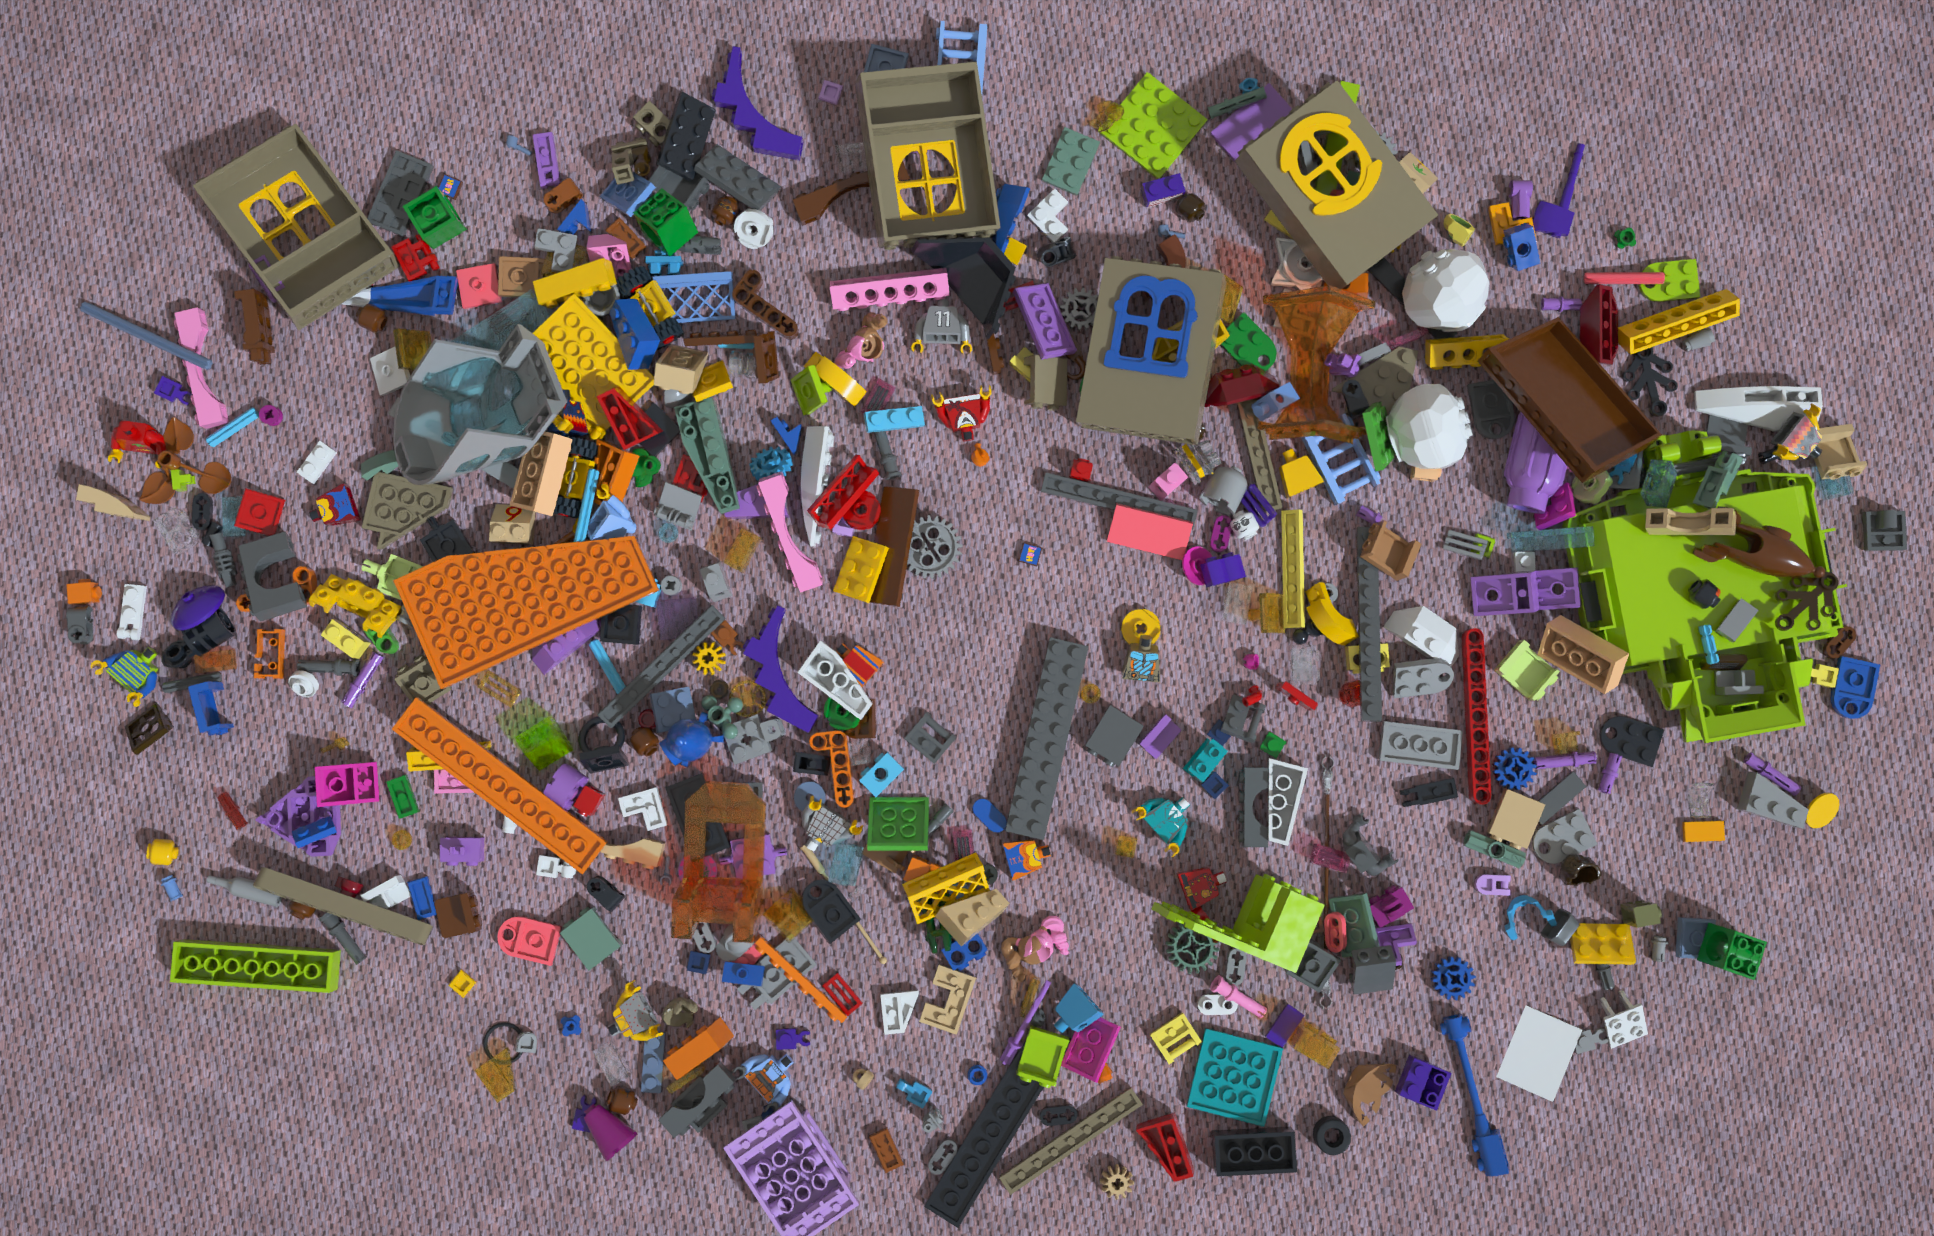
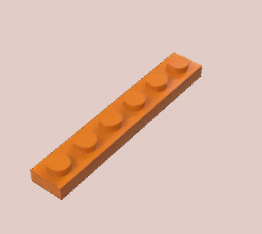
M760 934L757 935L754 939L755 949L762 955L766 953L771 958L769 961L777 969L781 967L785 970L784 975L791 982L793 980L797 981L800 984L798 988L805 995L810 993L814 997L812 1001L819 1008L824 1006L828 1010L826 1014L833 1021L838 1019L843 1023L847 1018L846 1014Z

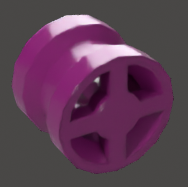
M265 405L259 411V418L265 424L277 426L283 420V413L275 406Z

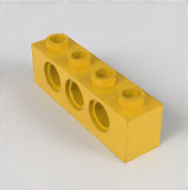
M1504 334L1425 340V363L1435 370L1443 369V366H1450L1451 368H1461L1462 365L1479 367L1481 365L1478 363V360L1485 348H1491L1509 338ZM1470 349V353L1467 356H1463L1464 351ZM1451 350L1450 355L1443 358L1444 353Z

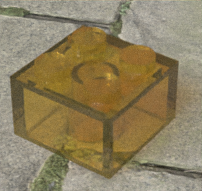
M1307 1021L1304 1024L1300 1022L1287 1043L1293 1049L1329 1069L1341 1049L1336 1045L1337 1041L1325 1032L1319 1034L1320 1030Z

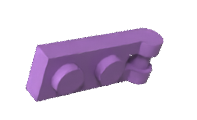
M552 132L533 134L541 189H548V186L556 187L561 183L554 134ZM552 173L553 178H546V174Z

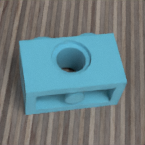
M888 752L885 755L881 753L874 760L876 764L871 769L867 767L860 774L862 778L859 781L875 797L904 770ZM877 768L885 769V778L879 779L876 777L875 771Z

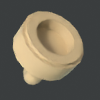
M857 1069L853 1073V1080L861 1090H864L874 1077L870 1070L866 1071L865 1069ZM863 1074V1076L859 1079L858 1075Z

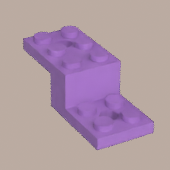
M1578 567L1470 577L1474 616L1532 613L1538 610L1581 607ZM1556 583H1560L1563 586L1564 591L1562 594L1554 592L1553 586ZM1490 590H1495L1498 593V598L1495 601L1490 600L1488 597Z

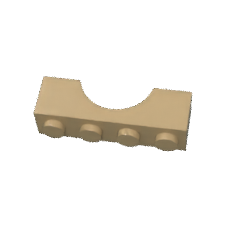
M1668 508L1647 509L1645 528L1649 535H1735L1736 513L1734 508H1711L1701 513H1682Z

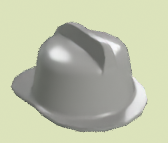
M746 919L729 924L724 931V936L716 946L718 956L728 962L735 961L755 943L754 939L758 935L755 924Z

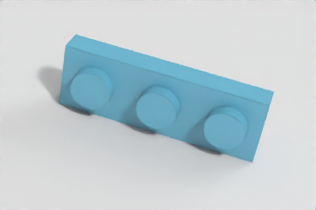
M922 406L864 413L867 433L924 427L925 425Z

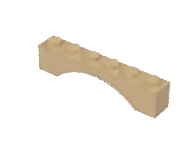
M645 838L625 845L606 844L601 853H604L606 858L615 859L620 857L623 858L625 863L635 864V862L643 863L642 867L654 869V867L660 866L665 842Z

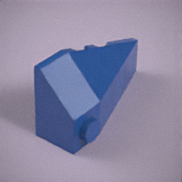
M1004 183L995 191L1000 229L995 232L992 241L1003 253L1009 243L1007 236L1012 234L1016 226L1014 218H1017L1019 213L1022 212L1030 191L1028 187Z

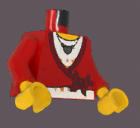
M981 385L980 394L944 399L941 392H939L940 398L938 400H935L933 395H931V400L935 404L939 420L947 428L952 429L953 432L961 431L962 441L974 440L973 429L980 428V424L986 421L990 411L991 386L989 385V391L987 392L982 391Z

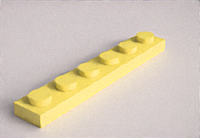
M1303 510L1281 511L1284 628H1305Z

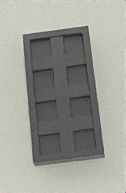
M718 144L694 168V171L752 209L760 211L773 199L781 188L779 184Z
M396 150L367 219L370 223L405 237L411 220L403 206L423 194L434 166Z

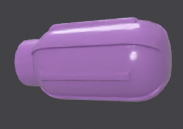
M1520 412L1504 470L1507 484L1511 488L1507 506L1524 512L1543 514L1546 510L1548 498L1552 497L1559 487L1563 485L1567 465Z

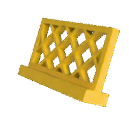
M976 852L902 884L917 924L935 917L942 907L990 891L983 864ZM966 882L972 883L968 889L962 888ZM977 884L984 886V888L974 891ZM947 890L953 891L950 897L944 896ZM959 892L964 893L963 897L956 899ZM929 898L935 899L932 905L926 904ZM941 900L946 901L945 905L937 906ZM922 908L928 909L925 914L918 915Z

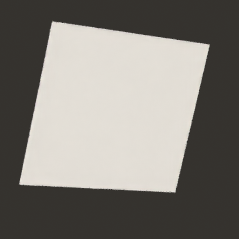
M1525 1006L1496 1077L1553 1102L1582 1029Z

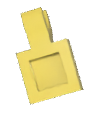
M1816 664L1815 669L1812 668L1811 672L1812 684L1835 688L1839 668Z

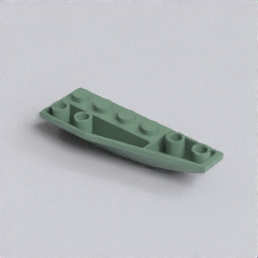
M709 397L699 402L695 401L674 407L683 445L719 512L723 514L740 509L730 456L715 400Z

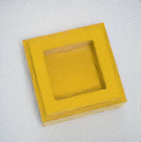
M461 969L448 986L464 998L477 981Z

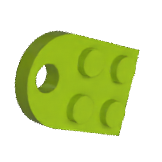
M1696 259L1657 262L1650 264L1642 271L1663 272L1665 275L1664 283L1654 284L1652 288H1647L1644 284H1638L1642 295L1650 301L1666 302L1700 298Z

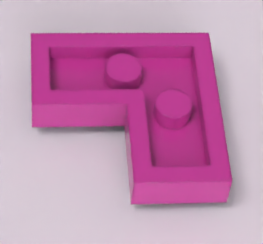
M1568 482L1559 487L1551 497L1552 505L1546 507L1545 513H1534L1535 525L1539 531L1576 516L1572 486Z

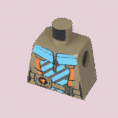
M1141 635L1139 643H1130L1122 667V679L1160 683L1159 651L1157 645H1151V636Z

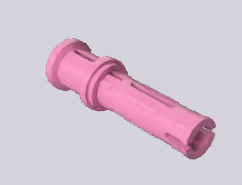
M1218 975L1212 981L1210 990L1214 993L1218 992L1224 996L1225 1000L1234 1001L1258 1018L1264 1017L1261 1012L1266 1014L1267 1008L1238 991L1236 985L1224 981L1222 976Z

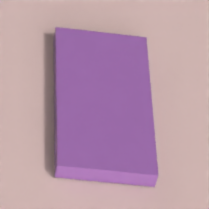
M1270 83L1264 87L1266 99L1239 108L1210 133L1234 162L1239 156L1238 152L1246 143L1252 139L1255 140L1266 128L1270 129L1278 119L1287 116L1292 110Z
M1049 284L1018 287L1013 290L1041 360L1074 354L1077 349Z

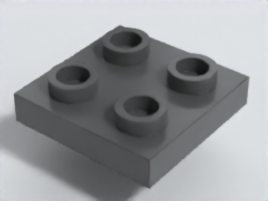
M1882 510L1862 512L1864 551L1907 550L1905 511Z

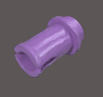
M1361 505L1356 514L1357 517L1371 523V526L1374 523L1380 522L1383 517L1379 512L1375 513L1364 505Z

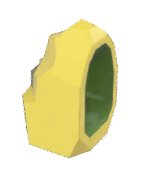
M1448 214L1444 218L1443 225L1448 231L1449 237L1461 247L1464 246L1475 228L1469 222L1454 214Z

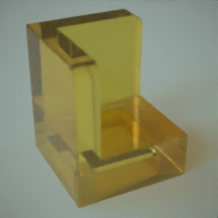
M1580 731L1551 734L1555 754H1564L1578 750L1576 735H1580Z

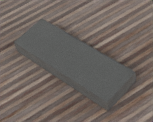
M1574 771L1569 773L1538 800V802L1545 804L1539 819L1540 825H1543L1587 787Z

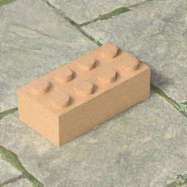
M550 432L543 433L534 446L522 456L510 506L553 516L563 474L566 469V462L571 450L572 439Z
M1560 615L1547 623L1537 655L1601 693L1606 694L1619 685L1629 653Z

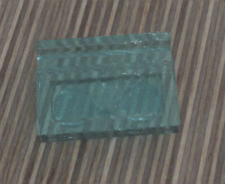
M1814 463L1824 501L1854 493L1850 476H1843L1835 480L1830 478L1821 479L1816 463Z

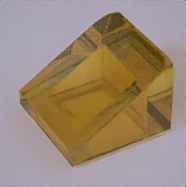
M1118 835L1114 854L1134 858L1137 838Z

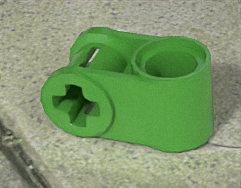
M390 627L382 638L377 637V632L371 629L364 631L380 652L393 654L398 650L399 642ZM390 640L391 646L386 650L385 642Z

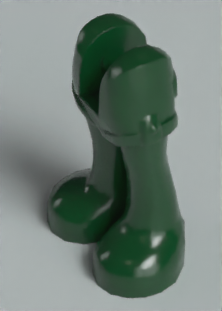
M945 893L944 896L950 897L951 894ZM929 898L926 904L932 905V898ZM941 900L937 906L945 905L946 901ZM923 908L921 910L923 914H925L928 911V909ZM934 917L925 921L927 932L925 940L928 942L932 954L938 953L936 937L943 936L945 952L951 951V934L940 922V929L936 930Z

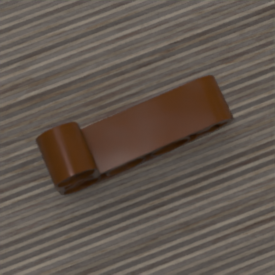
M747 271L732 292L735 302L788 340L795 339L799 334L796 322L757 295L763 285V279L758 271ZM751 277H758V282L750 284L749 279ZM745 292L747 297L744 300L737 299L739 293ZM760 303L763 305V308L760 311H754L753 307L755 304ZM776 314L779 316V319L774 323L770 322V316ZM784 322V324L789 328L792 326L794 331H789L787 333L785 327L782 326V323Z

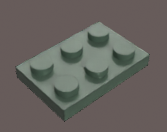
M1064 127L1042 181L1077 196L1100 145V141Z
M1367 893L1328 899L1331 912L1341 913L1346 920L1347 946L1341 951L1342 957L1352 956V950L1380 947Z

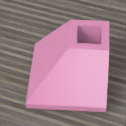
M609 234L588 236L587 252L590 262L601 258L611 261L616 280L632 269L625 241Z

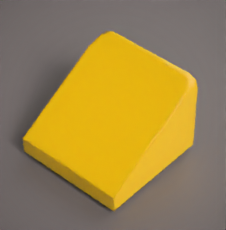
M1009 237V243L1004 254L1011 263L1018 265L1027 246Z

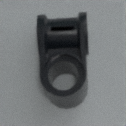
M1071 237L1058 239L1039 248L1037 252L1038 260L1045 266L1051 267L1074 259L1077 255L1076 252H1073ZM1051 252V258L1045 261V253Z
M1356 380L1345 382L1342 387V395L1346 402L1348 413L1353 420L1363 416L1362 413L1370 406L1359 382ZM1349 385H1351L1352 388H1356L1354 394L1346 391Z
M595 876L587 883L588 893L610 912H613L625 898L623 893L620 894L616 890L617 888L602 876ZM599 882V888L595 890L593 888L595 886L594 883Z

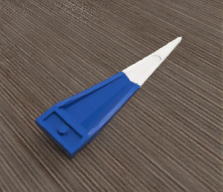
M433 276L399 284L366 288L342 304L364 307L370 303L383 310L435 316V314L453 315L458 280L456 276Z

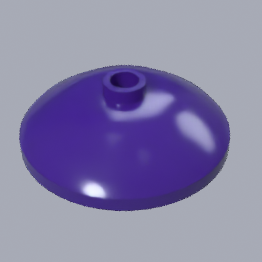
M207 585L184 593L171 614V625L176 630H187L199 625L220 607L225 597L224 590L217 585Z

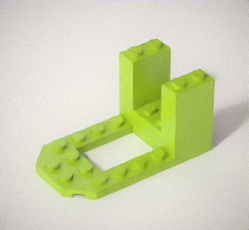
M1264 873L1263 877L1258 874L1255 875L1233 929L1224 925L1222 928L1216 926L1217 923L1210 919L1201 920L1199 919L1200 915L1191 911L1188 912L1179 906L1171 905L1164 901L1162 904L1154 902L1151 909L1173 922L1185 923L1184 927L1296 973L1322 913L1324 904L1318 902L1319 897L1309 893L1304 896L1301 894L1302 890L1284 881L1276 883L1274 882V877Z

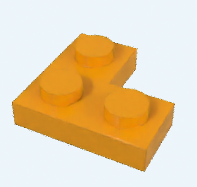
M1509 202L1488 207L1495 246L1503 244V237H1505L1503 230L1524 223L1533 226L1534 229L1532 218L1512 220Z

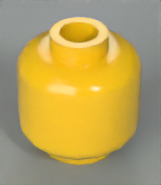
M154 839L152 843L148 844L146 859H150V863L154 865H170L173 859H177L179 847H175L173 840Z

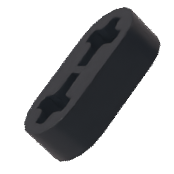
M199 493L195 495L192 502V525L197 530L205 531L209 529L213 521V499L207 494ZM204 498V500H207V504L203 505L202 511V505L199 504V501ZM202 513L203 519L206 520V523L203 525L198 524V520L202 519Z
M1071 1104L1047 1106L1040 1112V1120L1046 1126L1071 1124L1077 1119V1110ZM1066 1109L1074 1112V1115H1071V1119H1067L1066 1116H1060V1114L1066 1113ZM1047 1111H1050L1052 1115L1057 1114L1056 1117H1051V1121L1043 1118Z

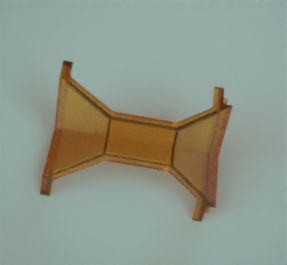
M1330 285L1264 295L1263 304L1272 306L1275 309L1290 347V383L1300 399L1285 408L1275 424L1258 421V430L1266 431V434L1269 435V440L1322 436L1353 444V439H1361L1362 435H1367L1366 427H1354L1344 424L1328 403L1329 367L1324 362L1357 313L1363 310L1375 309V301Z

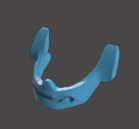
M1527 895L1514 898L1507 909L1509 923L1504 926L1511 940L1518 938L1515 930L1514 914L1519 906L1533 904L1540 910L1542 917L1546 918L1553 927L1557 925L1552 910H1544L1536 899Z

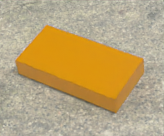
M1724 821L1682 822L1683 842L1725 841Z

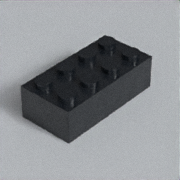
M1291 1126L1211 1130L1213 1168L1217 1177L1297 1172L1295 1131Z

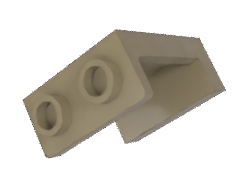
M1040 355L1024 357V365L1031 366L1030 399L1024 400V404L1031 405L1032 409L1047 407L1049 411H1057L1059 407L1067 406V359L1053 357L1041 360Z

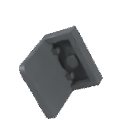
M1709 415L1706 427L1707 435H1718L1722 445L1721 452L1712 456L1718 457L1723 451H1727V454L1743 452L1746 457L1751 456L1752 447L1745 446L1748 424Z

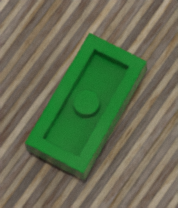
M407 775L386 782L399 819L420 812Z

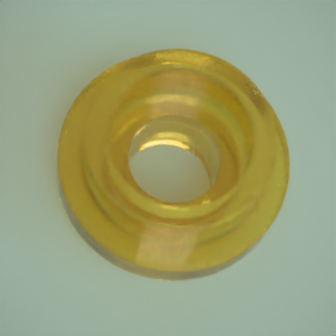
M1087 684L1081 690V697L1086 703H1095L1101 696L1100 689L1094 684ZM1089 690L1094 691L1092 698L1087 696Z

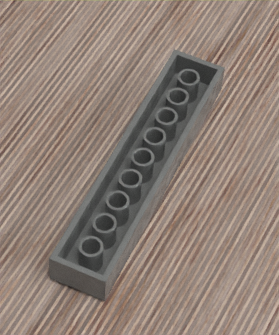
M1049 638L1005 827L1007 832L1041 840L1045 838L1089 646Z

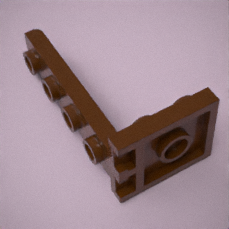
M756 329L745 330L743 334H738V330L726 331L727 334L720 335V331L708 332V335L702 336V332L690 333V337L683 339L685 346L754 343L753 356L756 359L755 376L758 379V384L768 383L779 378L775 331L757 333Z

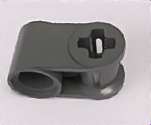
M90 606L67 609L68 639L73 643L86 645L93 639V619H91L93 609Z

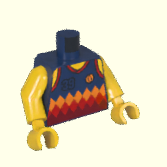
M563 390L567 403L548 427V432L575 438L590 434V437L594 440L602 439L606 434L605 430L599 426H596L594 429V426L585 418L582 403L571 400L570 390Z

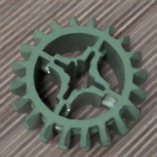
M1178 923L1181 929L1177 930L1173 927L1172 930L1175 932V935L1170 933L1167 935L1172 941H1166L1165 944L1171 946V948L1166 949V953H1173L1168 959L1170 961L1175 960L1173 965L1175 967L1180 965V971L1182 972L1187 967L1189 974H1191L1192 968H1194L1196 973H1199L1200 966L1206 971L1207 967L1204 964L1208 963L1212 966L1213 963L1210 961V958L1217 959L1213 951L1219 952V948L1213 945L1219 944V941H1213L1212 938L1207 936L1206 941H1197L1193 935V930ZM1187 932L1186 942L1177 946L1179 938ZM1191 940L1195 945L1198 944L1196 947H1194V953L1190 948L1187 949L1189 946H1191ZM1208 947L1206 955L1198 961L1199 951ZM1177 952L1190 953L1192 962L1182 960Z

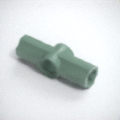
M1469 830L1465 835L1463 843L1465 847L1519 869L1525 862L1526 853L1472 830ZM1497 844L1498 851L1492 854L1491 847Z

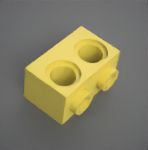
M1388 643L1380 644L1381 672H1384V668L1390 667ZM1359 646L1345 647L1347 670H1352L1353 674H1358L1359 665L1354 663L1353 657L1356 654L1359 655Z

